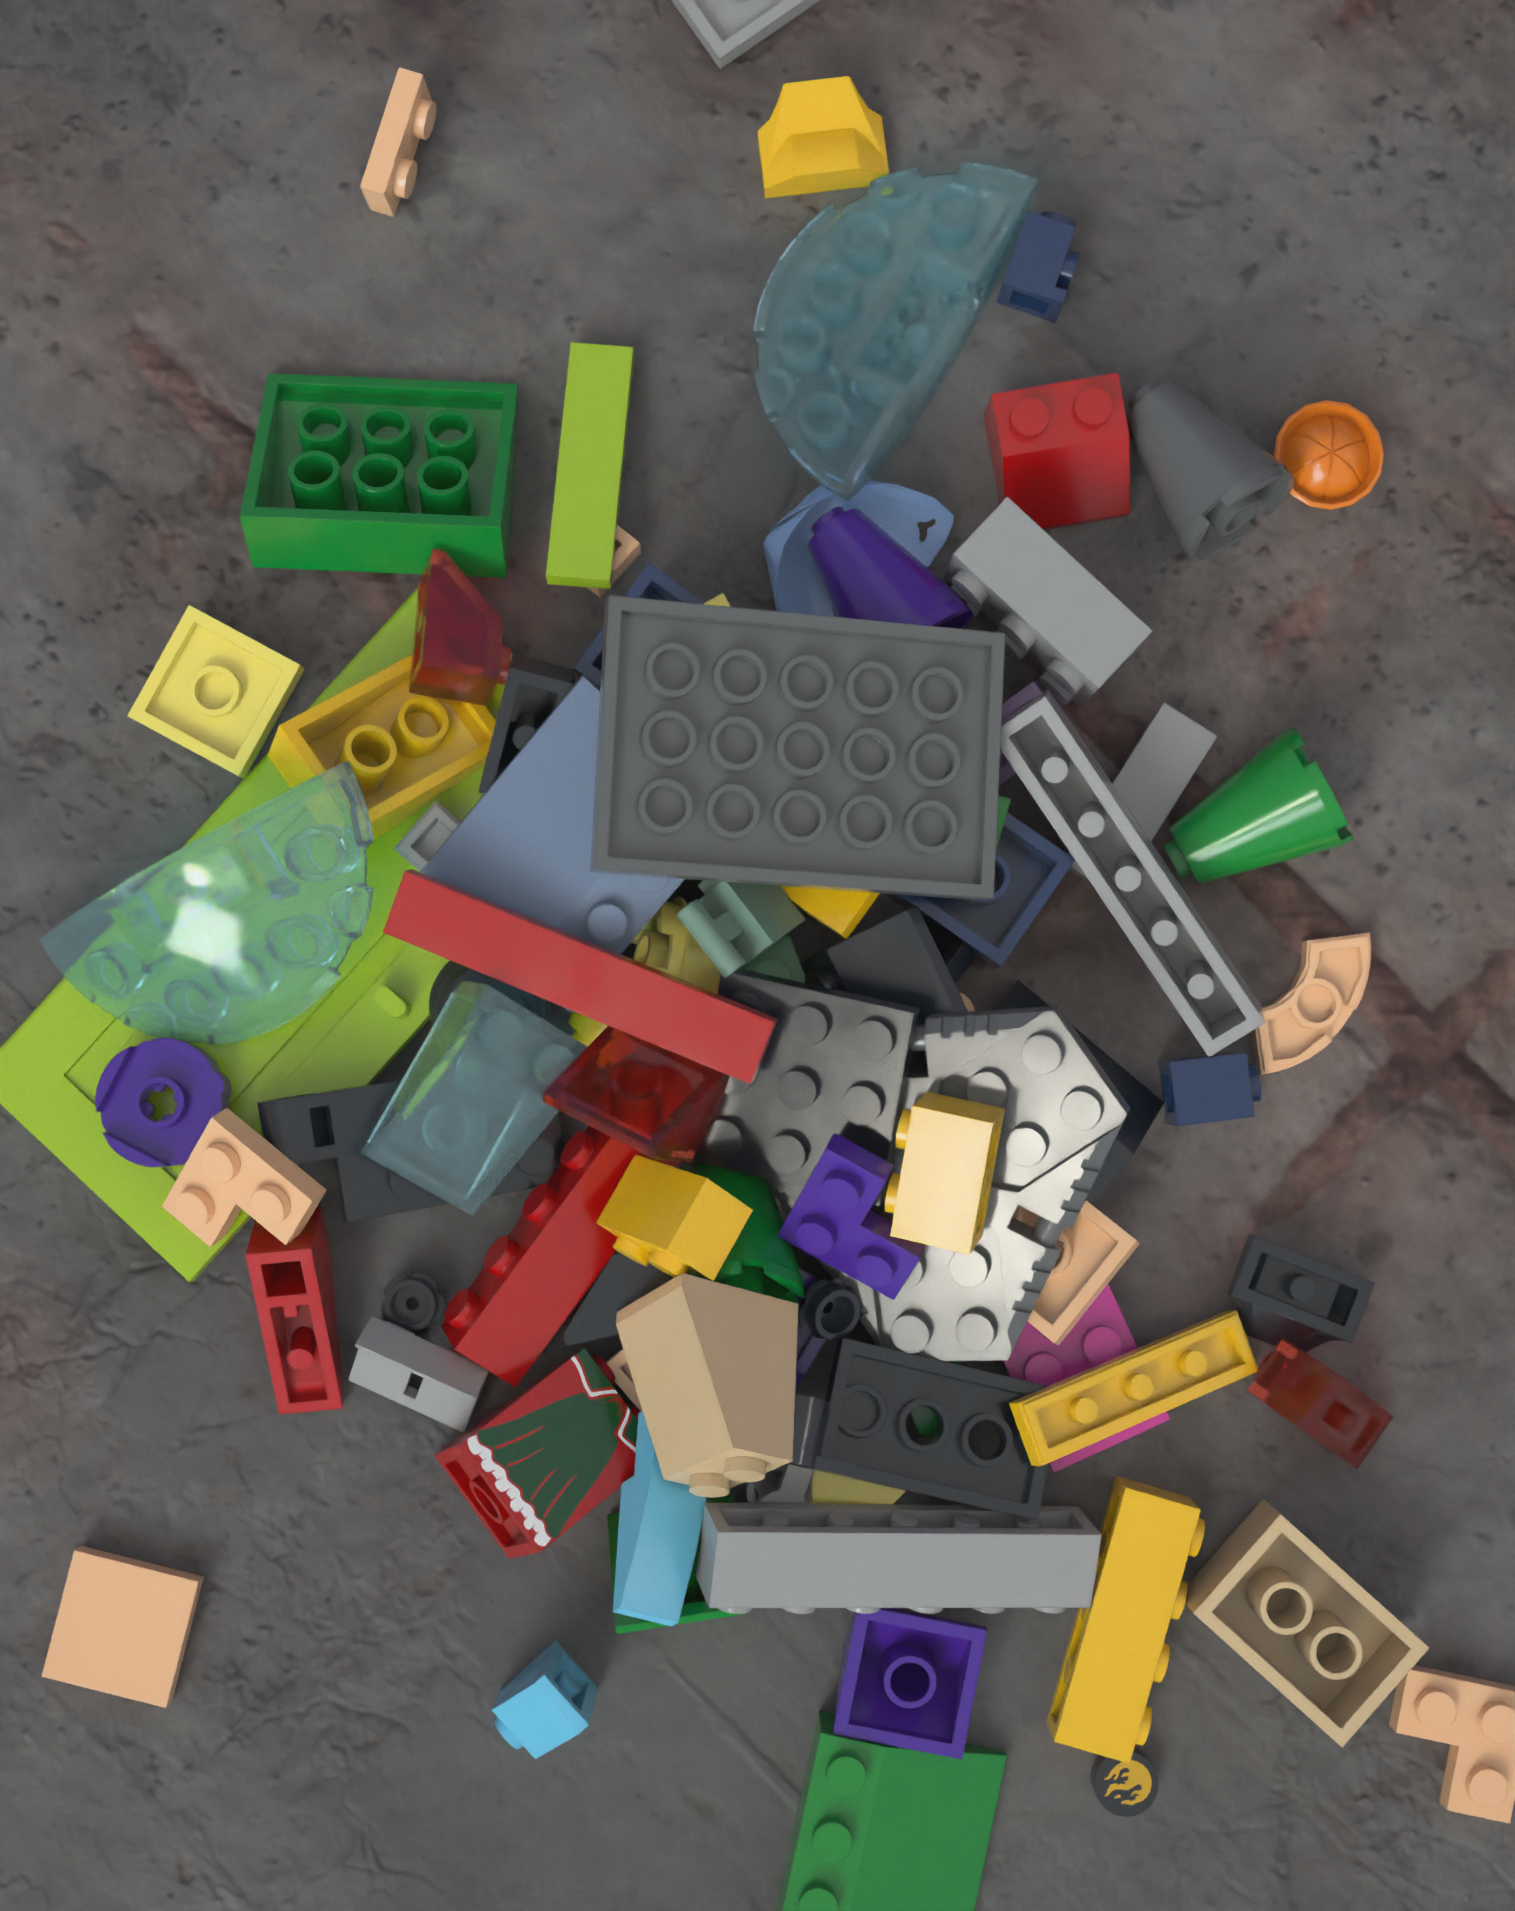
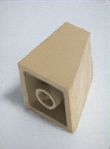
M682 1273L617 1312L616 1327L664 1480L689 1485V1492L696 1496L723 1497L729 1494L730 1488L744 1482L761 1481L765 1478V1473L793 1461L798 1330L797 1303Z

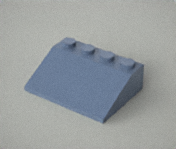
M583 674L420 872L621 954L685 879L590 872L600 687Z

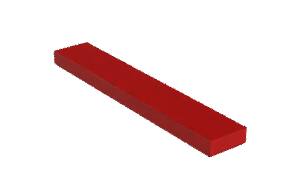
M413 869L404 871L383 930L385 934L748 1084L755 1080L778 1021L775 1017Z

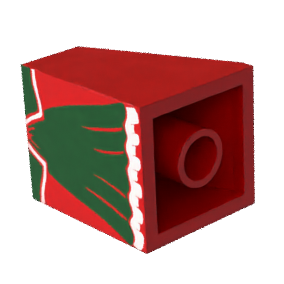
M585 1348L565 1357L434 1455L509 1559L542 1552L620 1488L623 1482L634 1476L638 1414L641 1411L633 1406L627 1407L614 1389L617 1384L614 1381L616 1377L611 1368L598 1355L593 1354L590 1356Z

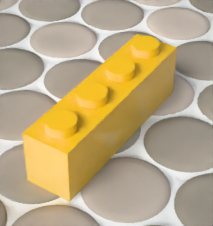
M1115 1475L1100 1529L1102 1536L1091 1608H1078L1046 1720L1054 1742L1128 1764L1131 1762L1135 1744L1141 1746L1145 1744L1152 1721V1708L1147 1706L1153 1681L1160 1683L1163 1680L1169 1662L1170 1646L1164 1643L1170 1619L1178 1620L1186 1602L1187 1582L1182 1580L1188 1556H1197L1205 1532V1521L1199 1518L1201 1509L1188 1496Z

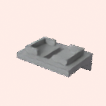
M371 1316L355 1344L358 1352L348 1380L464 1433L489 1371L464 1355L452 1350H446L415 1336V1333L400 1326ZM413 1373L423 1377L419 1390L409 1386Z

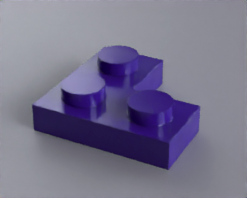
M833 1133L778 1233L781 1239L892 1300H895L926 1244L890 1236L892 1222L870 1211L894 1165L836 1133Z

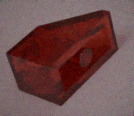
M431 550L419 577L409 692L484 706L495 685L505 684L510 667L511 648L502 646L504 621L449 555L441 550Z
M1285 1338L1282 1339L1274 1352L1269 1353L1261 1361L1256 1372V1378L1247 1390L1356 1469L1360 1467L1393 1419L1391 1414L1355 1386Z

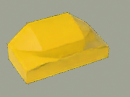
M851 77L817 79L782 85L778 102L770 119L757 131L765 199L888 184L889 168L882 116L868 108L858 93Z

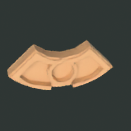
M1370 933L1302 942L1300 968L1290 988L1272 1004L1261 1007L1265 1023L1251 1031L1255 1065L1259 1075L1293 1067L1311 1058L1332 1042L1333 1037L1344 1026L1353 1010L1357 1009L1363 996L1370 970Z

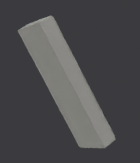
M1162 703L1112 781L1113 786L1150 841L1153 840L1217 738V735L1166 703ZM1068 851L1067 854L1073 857L1070 851ZM1075 860L1069 870L1090 882Z

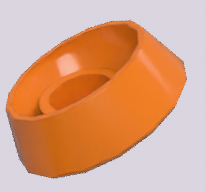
M1324 400L1304 405L1287 418L1277 434L1273 457L1284 464L1295 478L1290 495L1310 507L1333 510L1351 506L1371 492L1382 472L1384 449L1379 431L1366 414L1348 403Z

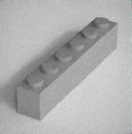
M1049 689L1002 719L1001 751L1208 1057L1263 1025L1265 1020L1261 1004Z
M704 1502L696 1579L708 1607L717 1608L730 1614L748 1613L753 1608H782L796 1614H809L816 1611L817 1608H846L861 1614L876 1613L881 1608H910L925 1614L939 1613L943 1608H972L988 1614L1001 1613L1005 1608H1034L1044 1613L1056 1614L1064 1612L1066 1608H1091L1102 1534L1078 1506H1041L1038 1520H1033L970 1505Z

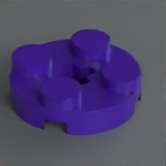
M171 1038L151 1039L152 1041H144L135 1047L130 1046L119 1052L109 1062L97 1085L95 1094L96 1112H101V1121L106 1132L102 1133L109 1146L116 1153L135 1164L146 1167L185 1165L210 1119L225 1108H230L231 1083L228 1077L220 1071L216 1061L207 1052L189 1042ZM170 1086L175 1091L173 1099L177 1103V1108L174 1114H165L158 1121L153 1117L156 1106L148 1101L152 1091L164 1092Z

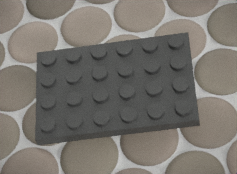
M609 595L605 601L590 872L985 901L993 899L1005 633Z

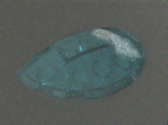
M962 163L957 173L923 176L915 167L894 172L872 180L867 194L850 202L843 208L838 210L833 205L827 206L808 222L781 255L767 280L755 318L754 335L758 343V372H754L766 417L773 424L780 439L788 448L787 452L809 476L826 489L849 501L886 463L924 412L969 338L998 281L1038 188V179L1009 169L972 163Z
M349 761L343 762L266 801L129 878L39 939L41 945L64 977L86 999L121 1020L123 1024L147 1035L217 1045L239 1042L260 1036L290 1022L321 999L340 978L342 973L338 971V968L345 959L351 943L362 936L370 913L374 889L366 884V848L373 842V832L360 785Z

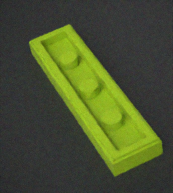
M570 343L546 569L547 584L611 589L634 364L633 347Z

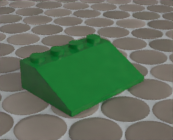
M268 373L240 512L252 567L506 578L513 519L519 399L518 384Z
M818 1710L775 1911H974L1006 1763V1751L965 1743L963 1758L957 1759L835 1735L832 1730L834 1713Z

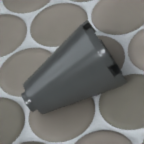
M1158 381L1151 382L1137 391L1128 403L1130 411L1126 416L1129 434L1180 547L1191 560L1194 555L1199 560L1211 558L1239 542L1256 528L1250 520L1263 505L1272 514L1290 493L1295 478L1284 464L1176 382L1171 381L1162 385Z

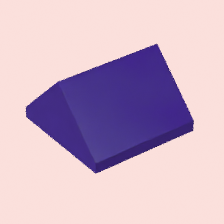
M881 1608L878 1612L872 1614L854 1612L843 1644L832 1729L833 1734L962 1759L985 1646L987 1627L895 1608Z

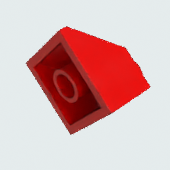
M1118 373L991 394L984 413V420L999 505L1008 497L1043 530L1129 516V430Z

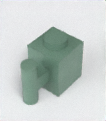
M703 880L698 885L704 896L700 900H694L676 914L724 979L764 953L805 921V918L780 886Z

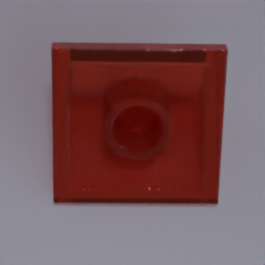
M607 1026L542 1092L544 1103L655 1160L692 1162L730 1076Z

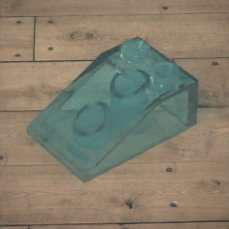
M459 980L362 1149L361 1154L473 1216L561 1110L593 1050L491 986Z

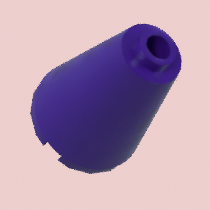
M835 507L823 514L812 525L811 531L814 536L808 543V549L836 617L966 629L973 619L974 613L968 607L967 601L860 509L854 508L844 511L842 507Z

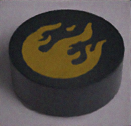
M1134 1747L1130 1764L1101 1755L1093 1763L1091 1784L1098 1801L1107 1811L1118 1816L1131 1817L1144 1812L1152 1805L1158 1792V1776L1151 1761L1141 1750Z

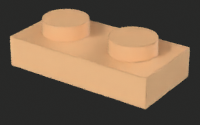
M400 67L398 68L360 185L370 210L391 217H395L400 198L408 199L413 191L417 176V162L413 158L419 140H427L429 138L436 117V103L431 99L423 74Z

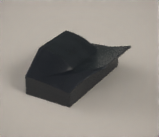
M1249 1233L1227 1294L1236 1304V1310L1246 1335L1303 1356L1311 1349L1329 1341L1353 1343L1375 1283Z

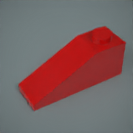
M321 1206L316 1207L301 1234L287 1245L282 1243L255 1220L245 1257L279 1414L343 1409L344 1394L332 1259Z

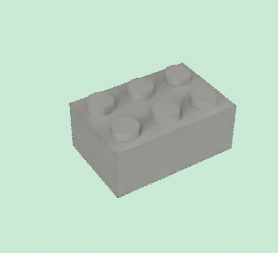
M1008 497L953 554L943 579L947 585L967 601V605L974 613V617L979 614L996 632L1005 633V653L1019 662L1024 657L1043 673L1039 678L1041 685L1046 690L1049 689L1053 697L1065 705L1072 700L1081 708L1152 632L1143 621Z

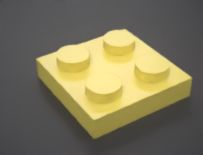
M189 605L127 716L245 779L305 668Z

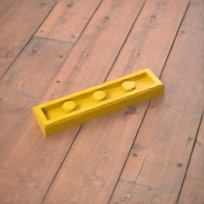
M1228 1310L1014 1400L1009 1405L1031 1466H1043L1258 1372L1259 1369L1237 1310Z

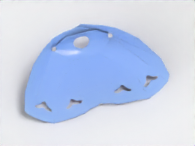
M845 475L830 477L810 492L799 505L772 527L763 543L776 611L834 617L833 607L808 549V543L814 536L811 531L812 525L829 510L835 507H842L844 511L854 508L860 509L927 568L946 542L953 525L954 515L934 497L897 484ZM935 519L936 523L927 529V537L925 541L921 542L919 540L920 531L917 523Z

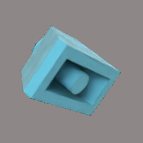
M555 1640L499 1691L492 1711L497 1716L494 1719L495 1726L512 1747L519 1750L524 1746L537 1759L579 1735L589 1726L598 1687Z

